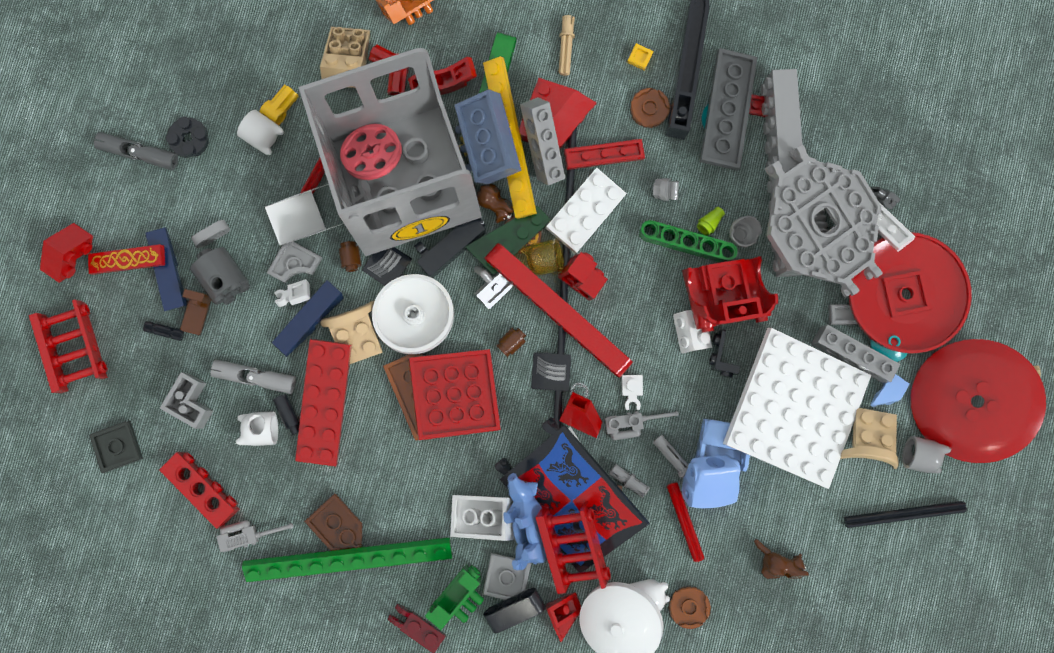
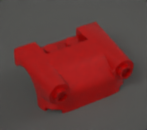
M761 256L753 259H740L682 270L697 330L701 329L702 333L714 331L713 327L717 325L755 319L756 323L768 321V317L771 316L775 305L778 304V294L768 292L762 282Z

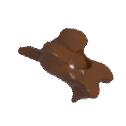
M482 185L480 191L476 193L479 206L492 210L497 217L496 223L510 219L511 213L514 212L513 204L509 200L501 198V190L496 185Z
M758 539L754 540L756 547L764 553L761 573L766 579H777L784 575L789 579H801L804 576H809V573L804 571L806 566L802 560V554L795 555L793 559H788L778 553L771 552Z

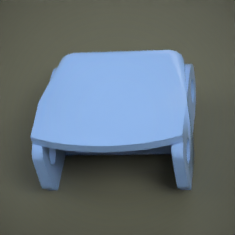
M703 419L695 458L729 455L732 459L738 460L740 471L746 472L750 455L723 444L730 423Z
M729 455L693 458L684 475L681 489L687 505L694 508H716L737 502L740 476L738 460L732 459Z

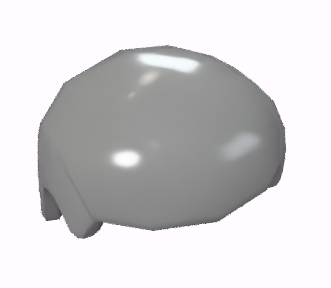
M752 216L739 217L731 224L729 237L736 246L744 248L751 246L757 242L759 235L762 234L761 224Z

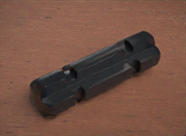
M146 321L143 326V331L172 338L177 341H181L184 337V331L150 321Z

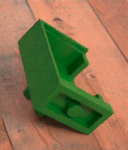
M466 564L430 606L425 617L440 630L443 629L453 615L465 623L469 616L460 607L463 605L469 612L473 613L477 606L468 598L470 597L478 605L484 601V598L475 591L481 582V572L475 566L471 565L469 567Z

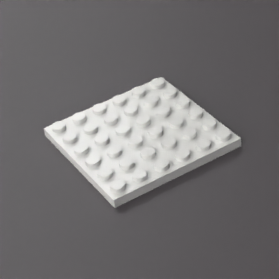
M767 328L723 444L829 489L841 458V452L844 450L853 426L856 410L860 407L871 375L773 328Z

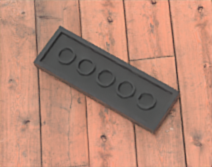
M722 48L718 49L699 162L736 171L740 169L757 57Z

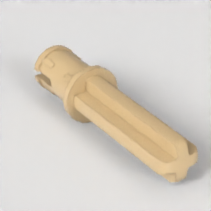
M571 15L562 16V31L559 35L561 38L559 74L562 76L570 74L572 39L575 38V34H573L575 17L572 16L571 18Z

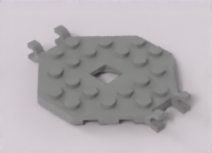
M802 144L788 152L793 160L798 161V164L787 172L783 171L779 160L764 168L766 173L775 179L767 238L789 272L840 284L844 297L850 294L853 296L860 290L851 279L862 270H864L867 280L873 277L878 278L883 274L874 262L875 253H873L874 242H877L879 226L877 225L878 215L881 214V204L860 171L847 170L836 164L816 161L815 158L808 156ZM825 208L835 226L822 233L814 221V216Z

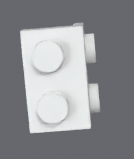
M686 310L673 315L681 353L712 348L709 332L702 333L701 329H696L692 310Z

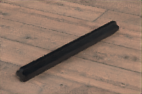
M964 501L853 515L844 517V524L847 528L965 513L967 507Z

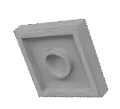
M491 553L482 595L506 600L525 591L531 563H528L523 570H514L512 566V561L515 560L514 557Z

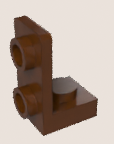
M184 289L182 297L189 299L180 330L201 335L211 299L206 294Z

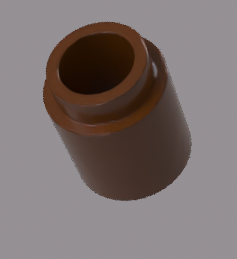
M355 241L341 243L339 248L341 268L346 269V272L357 271L358 267L362 266L359 246H357Z
M511 328L499 340L496 346L508 357L526 343L524 340L526 335L519 328L516 330Z

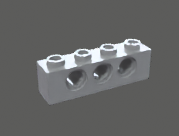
M537 97L520 104L537 180L549 186L565 179L550 102Z
M828 324L819 328L811 345L833 357L870 374L872 378L881 383L892 382L900 366L896 361Z

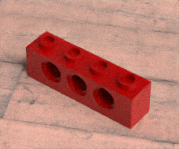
M176 452L159 471L216 529L223 527L240 510L236 506L238 504L232 496H227L222 491L223 487L217 481L213 482L208 477L209 473L201 466L198 467L194 463L195 459L188 452ZM187 468L191 473L188 479L184 477V471ZM200 483H202L205 486V490L202 494L198 491V485ZM214 497L219 500L217 508H214L212 505Z

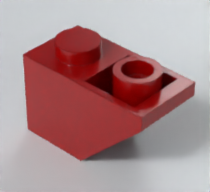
M572 392L559 421L597 438L602 421L592 401Z

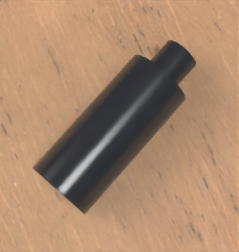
M287 394L274 398L273 402L285 429H290L292 435L299 433L297 425L300 422Z

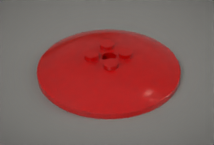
M911 232L915 236L914 240L899 252L884 238L875 242L873 253H875L874 262L883 274L878 278L873 277L867 280L864 270H862L851 279L860 291L853 296L851 294L848 296L852 314L863 332L882 347L900 353H922L946 344L963 327L971 306L970 279L960 258L943 242L921 233ZM903 289H908L910 291L911 295L909 299L903 298ZM894 335H895V336H898V337L900 338V341H901L900 345H899V346H896V345L898 344V341H897L896 338H892V339H891V344H889V343H888L889 337H890V336H894Z
M969 339L954 342L939 349L923 363L912 385L911 409L916 425L922 435L928 440L946 445L951 449V452L945 455L964 462L991 463L1015 455L1035 438L1045 417L1046 394L1038 372L1018 351L991 340ZM976 395L982 396L984 404L981 407H974L971 404L972 397Z

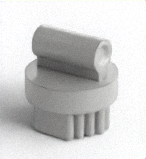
M670 178L655 179L653 185L654 198L668 201L669 199L677 200L679 181H671Z

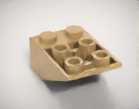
M331 27L320 64L321 78L325 79L367 65L370 30Z

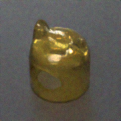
M557 239L527 245L520 249L521 253L526 255L529 270L536 276L555 273L564 269L563 253Z

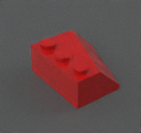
M538 78L530 98L532 100L538 97L550 102L559 150L572 135V132L579 123H582L588 112L597 104L575 89L542 78ZM522 119L519 127L521 140L528 142L524 120Z

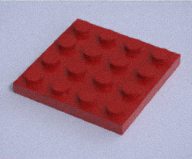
M490 349L412 357L408 359L418 441L501 430Z

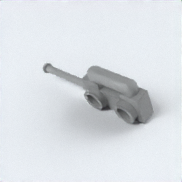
M636 411L635 414L629 412L623 416H609L604 418L606 432L611 435L612 440L639 437L641 435L640 429H644L643 422L646 420L677 417L679 412L642 416L639 411ZM619 428H632V430L618 431Z
M247 520L223 526L220 528V535L216 536L220 552H227L241 546L245 548L248 547V544L256 545V542L259 541L258 538H261V536L292 529L293 524L289 523V525L264 532H256L255 525L251 526ZM242 530L240 534L230 535V533Z

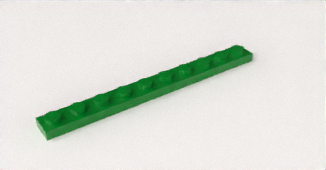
M449 537L246 560L242 563V570L246 582L447 560L452 559V548Z

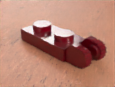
M397 604L395 609L400 614L408 617L407 620L403 623L396 616L389 615L388 621L400 628V631L431 653H435L446 637V634L415 612H411L402 605Z

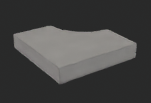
M290 242L282 245L267 274L284 283L296 274L307 273L313 275L322 257L295 242Z

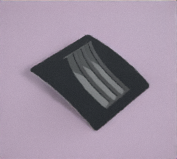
M392 247L372 254L362 271L385 286L401 276L412 258L397 248Z
M534 353L531 388L569 391L571 355Z

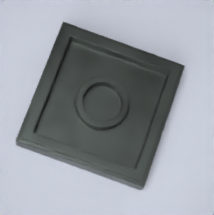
M125 421L89 434L101 473H106L143 459L131 421Z

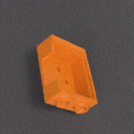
M376 0L385 18L393 24L404 18L408 25L414 24L415 20L412 13H414L416 18L422 17L423 14L420 10L422 7L427 14L433 12L430 4L433 0Z

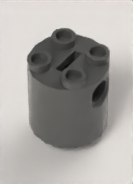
M224 247L214 250L211 248L202 250L197 255L198 259L190 267L191 272L215 305L222 302L228 305L235 300L234 296L247 291L251 287L248 279Z

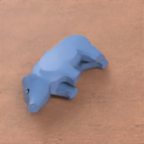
M512 473L508 476L507 480L509 496L513 503L509 510L504 512L503 516L505 523H512L513 535L517 542L515 560L512 561L513 569L523 570L528 563H544L547 559L535 518L542 507L534 497L537 493L538 483L520 480L515 473Z

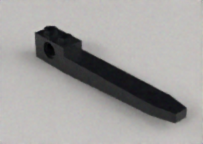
M691 0L688 7L675 88L671 99L665 134L668 137L685 140L690 131L710 7L709 0Z

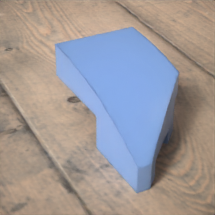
M895 374L892 382L884 383L881 390L876 392L870 406L891 405L894 402H898L906 392L909 383Z

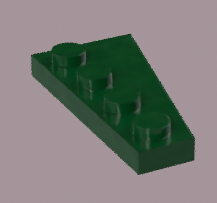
M535 206L537 214L520 219L514 218L467 245L466 249L494 276L498 271L484 259L493 247L499 243L512 255L516 256L551 222V219L538 206Z

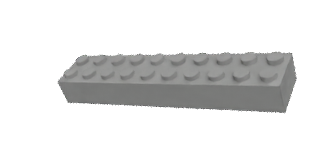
M797 69L772 70L760 88L761 96H765V101L762 104V115H766L765 123L763 124V133L767 137V142H765L764 146L765 154H768L766 167L779 160L784 172L798 164V161L793 160L788 152L802 145ZM769 176L770 181L767 183V191L771 194V201H769L768 205L770 212L775 179ZM771 244L772 252H775L773 271L776 272V277L801 276V274L788 271Z

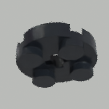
M183 116L170 126L166 135V141L170 148L179 156L184 158L196 157L201 155L209 144L208 131L197 119ZM192 133V140H187L186 142H184V136L186 134Z

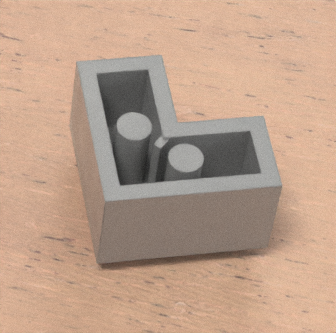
M184 372L180 373L160 407L163 411L195 429H203L213 413V410L196 401L206 383L190 373Z

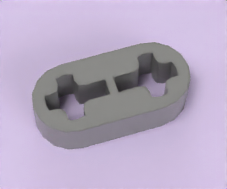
M220 220L196 233L191 239L196 248H202L227 234L230 228L225 220Z

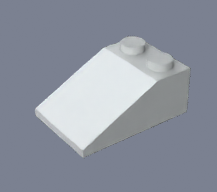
M452 495L450 537L502 541L515 540L512 523H505L503 516L504 512H507L511 507L513 500L508 497Z

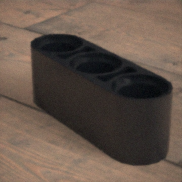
M530 588L485 610L483 616L492 632L496 634L541 614L546 609V605L537 589Z

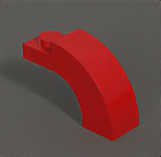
M465 57L447 68L434 71L440 95L459 90L467 86L466 82L477 77L471 57ZM416 75L408 78L411 90L417 88L418 81Z

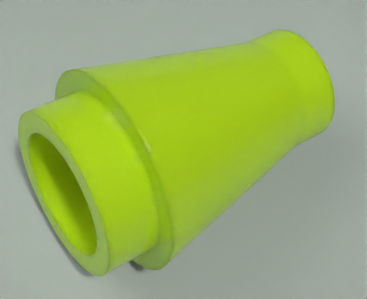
M715 207L714 210L698 220L697 229L706 236L713 234L725 215L724 210L720 207Z

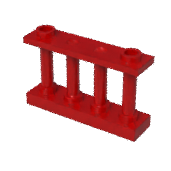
M73 300L74 309L49 318L40 313L29 315L51 393L61 394L69 391L67 387L69 382L93 374L98 379L107 378V365L102 361L89 318L90 309L83 301ZM77 317L80 328L55 337L52 336L51 325ZM83 336L85 348L61 356L58 355L56 350L57 344ZM89 356L91 367L68 375L63 373L61 367L63 363Z
M583 503L580 513L560 516L551 515L549 507L540 509L535 518L557 594L566 593L571 582L599 579L601 589H605L608 580L611 578L609 567H606L594 524V511L590 509L589 503ZM583 522L585 532L559 536L554 528L558 524ZM588 540L589 552L567 555L561 552L560 544ZM594 561L596 571L570 574L565 567L566 563Z

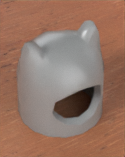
M910 436L903 449L902 463L906 469L938 474L942 471L940 467L943 464L945 454L950 453L951 449L933 440ZM915 444V453L913 455L911 451L912 446Z

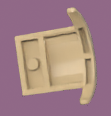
M374 301L320 321L322 327H329L334 342L352 344L350 364L383 353L368 314L373 309Z
M858 408L853 423L852 448L842 450L840 459H874L892 465L894 469H897L899 465V459L896 455L897 415Z

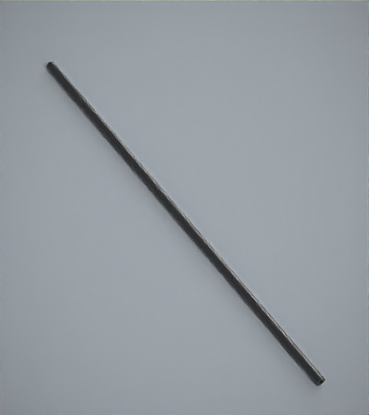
M577 127L568 139V148L576 147ZM575 169L567 170L565 204L574 193ZM564 244L561 271L570 260V249ZM561 280L560 297L568 303V285ZM558 325L557 354H565L566 331ZM555 390L553 419L560 429L561 422L559 420L562 415L563 391Z

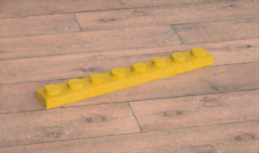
M500 56L483 62L488 89L501 94L521 167L520 172L507 176L515 218L520 219L537 214L505 60Z

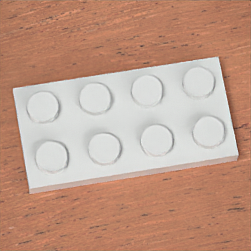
M596 168L545 228L576 254L627 193Z

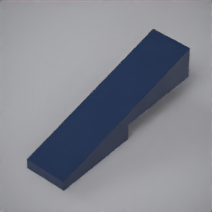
M164 227L146 232L148 246L164 245L165 266L154 267L164 311L186 306L188 302L186 298L182 297L184 289L178 274V263L167 228Z
M326 280L272 341V344L287 357L316 330L315 325L344 299L342 293Z

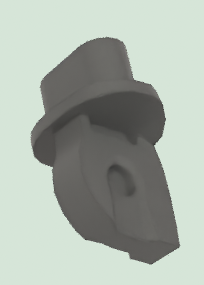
M880 187L871 188L879 203L886 209H893L901 200L889 190Z

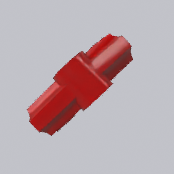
M376 44L373 46L368 59L371 62H376L397 54ZM409 67L389 73L388 95L394 96L405 92Z

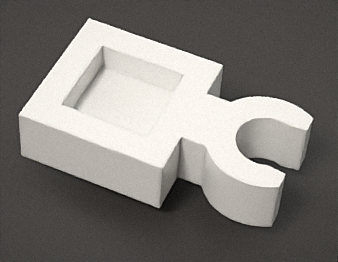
M306 279L287 285L288 290H277L275 292L278 298L275 300V303L279 307L285 306L288 302L291 305H295L311 299L310 284Z
M622 375V396H628L624 404L625 410H629L630 402H634L636 410H640L641 405L637 396H643V375Z

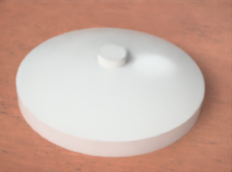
M420 274L404 275L389 282L377 295L372 309L373 326L380 339L389 348L404 354L424 353L437 347L449 334L454 321L453 303L447 290L435 279Z
M610 582L607 583L605 589H601L598 586L592 590L581 607L579 619L581 631L587 643L596 653H654L658 648L663 636L662 615L652 598L641 589L627 583Z

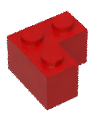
M72 223L45 239L42 246L40 270L59 283L66 278H71L76 271V259L82 255H87L92 250L93 235Z
M580 252L570 258L557 277L590 301L597 296L608 279L604 277V273L600 269L595 268L597 263L593 261L594 258L590 254Z

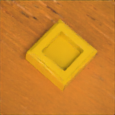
M636 43L627 63L645 71L654 51Z

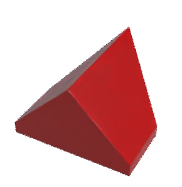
M576 592L546 603L547 612L560 642H562L580 614L581 605Z

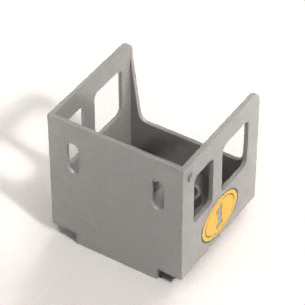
M416 48L298 87L338 215L365 256L482 217L470 171L466 170L426 49ZM407 67L414 69L418 81L417 88L382 100L376 98L370 83L372 79ZM354 86L363 105L340 114H334L325 95ZM369 124L385 125L391 128L400 140L402 146L401 158L396 167L387 175L378 179L367 180L373 199L352 206L349 187L351 185L358 186L360 179L353 177L346 171L340 158L341 146L346 137L359 127ZM380 133L376 138L382 139L386 136V133ZM360 136L357 139V141H364L366 139V136ZM389 146L386 152H392L396 147ZM349 152L347 154V157L351 158L355 156L356 152ZM379 162L376 168H383L385 162ZM359 165L356 171H362L366 165ZM378 212L382 228L371 230L363 217Z

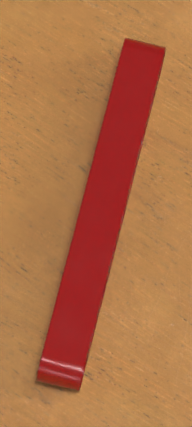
M497 243L485 256L484 259L614 375L620 378L633 362L505 247Z

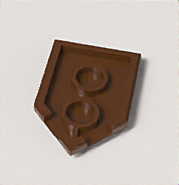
M336 493L304 521L330 551L362 547L363 523Z

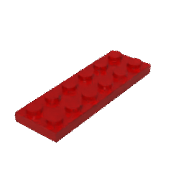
M310 339L295 461L335 467L338 464L352 344Z

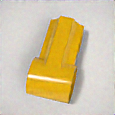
M284 84L272 100H268L262 105L259 112L279 126L284 121L287 115L286 112L299 96L289 86Z

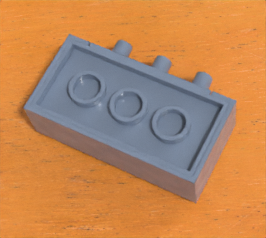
M488 89L455 104L460 124L455 127V131L457 134L462 133L465 144L460 146V150L462 153L467 152L470 163L466 164L465 167L466 170L473 171L475 182L488 185L520 172L521 167L501 94Z

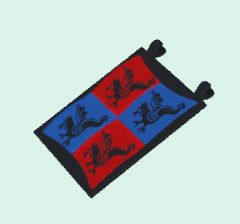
M551 417L542 424V428L552 436L512 469L506 458H502L495 464V469L504 475L500 481L507 489V479L512 473H515L520 480L537 482V493L534 497L542 508L549 507L550 514L553 516L580 513L583 503L588 502L590 509L594 511V524L603 557L649 525L648 520L567 426L564 425L559 429L556 421ZM582 521L554 526L556 534L559 536L585 532ZM588 540L560 544L561 552L564 555L590 551ZM587 560L572 562L571 564L580 573L591 567L594 561Z

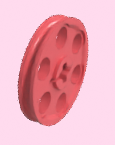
M369 124L357 128L346 137L340 150V158L346 171L353 177L361 180H374L387 175L396 167L402 154V146L397 134L391 128L382 124ZM386 133V136L384 138H376L378 134ZM360 136H366V139L364 141H357V139ZM389 146L396 147L394 151L386 152ZM349 152H356L355 156L351 158L347 157V154ZM379 162H385L383 168H376ZM359 165H366L362 171H356Z

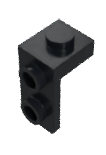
M722 329L715 333L713 345H716L715 352L711 353L709 365H712L711 370L720 372V376L732 378V375L739 374L740 366L720 362L726 336V330Z

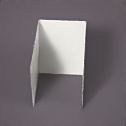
M318 188L291 196L265 207L280 246L328 230L325 228L312 191Z

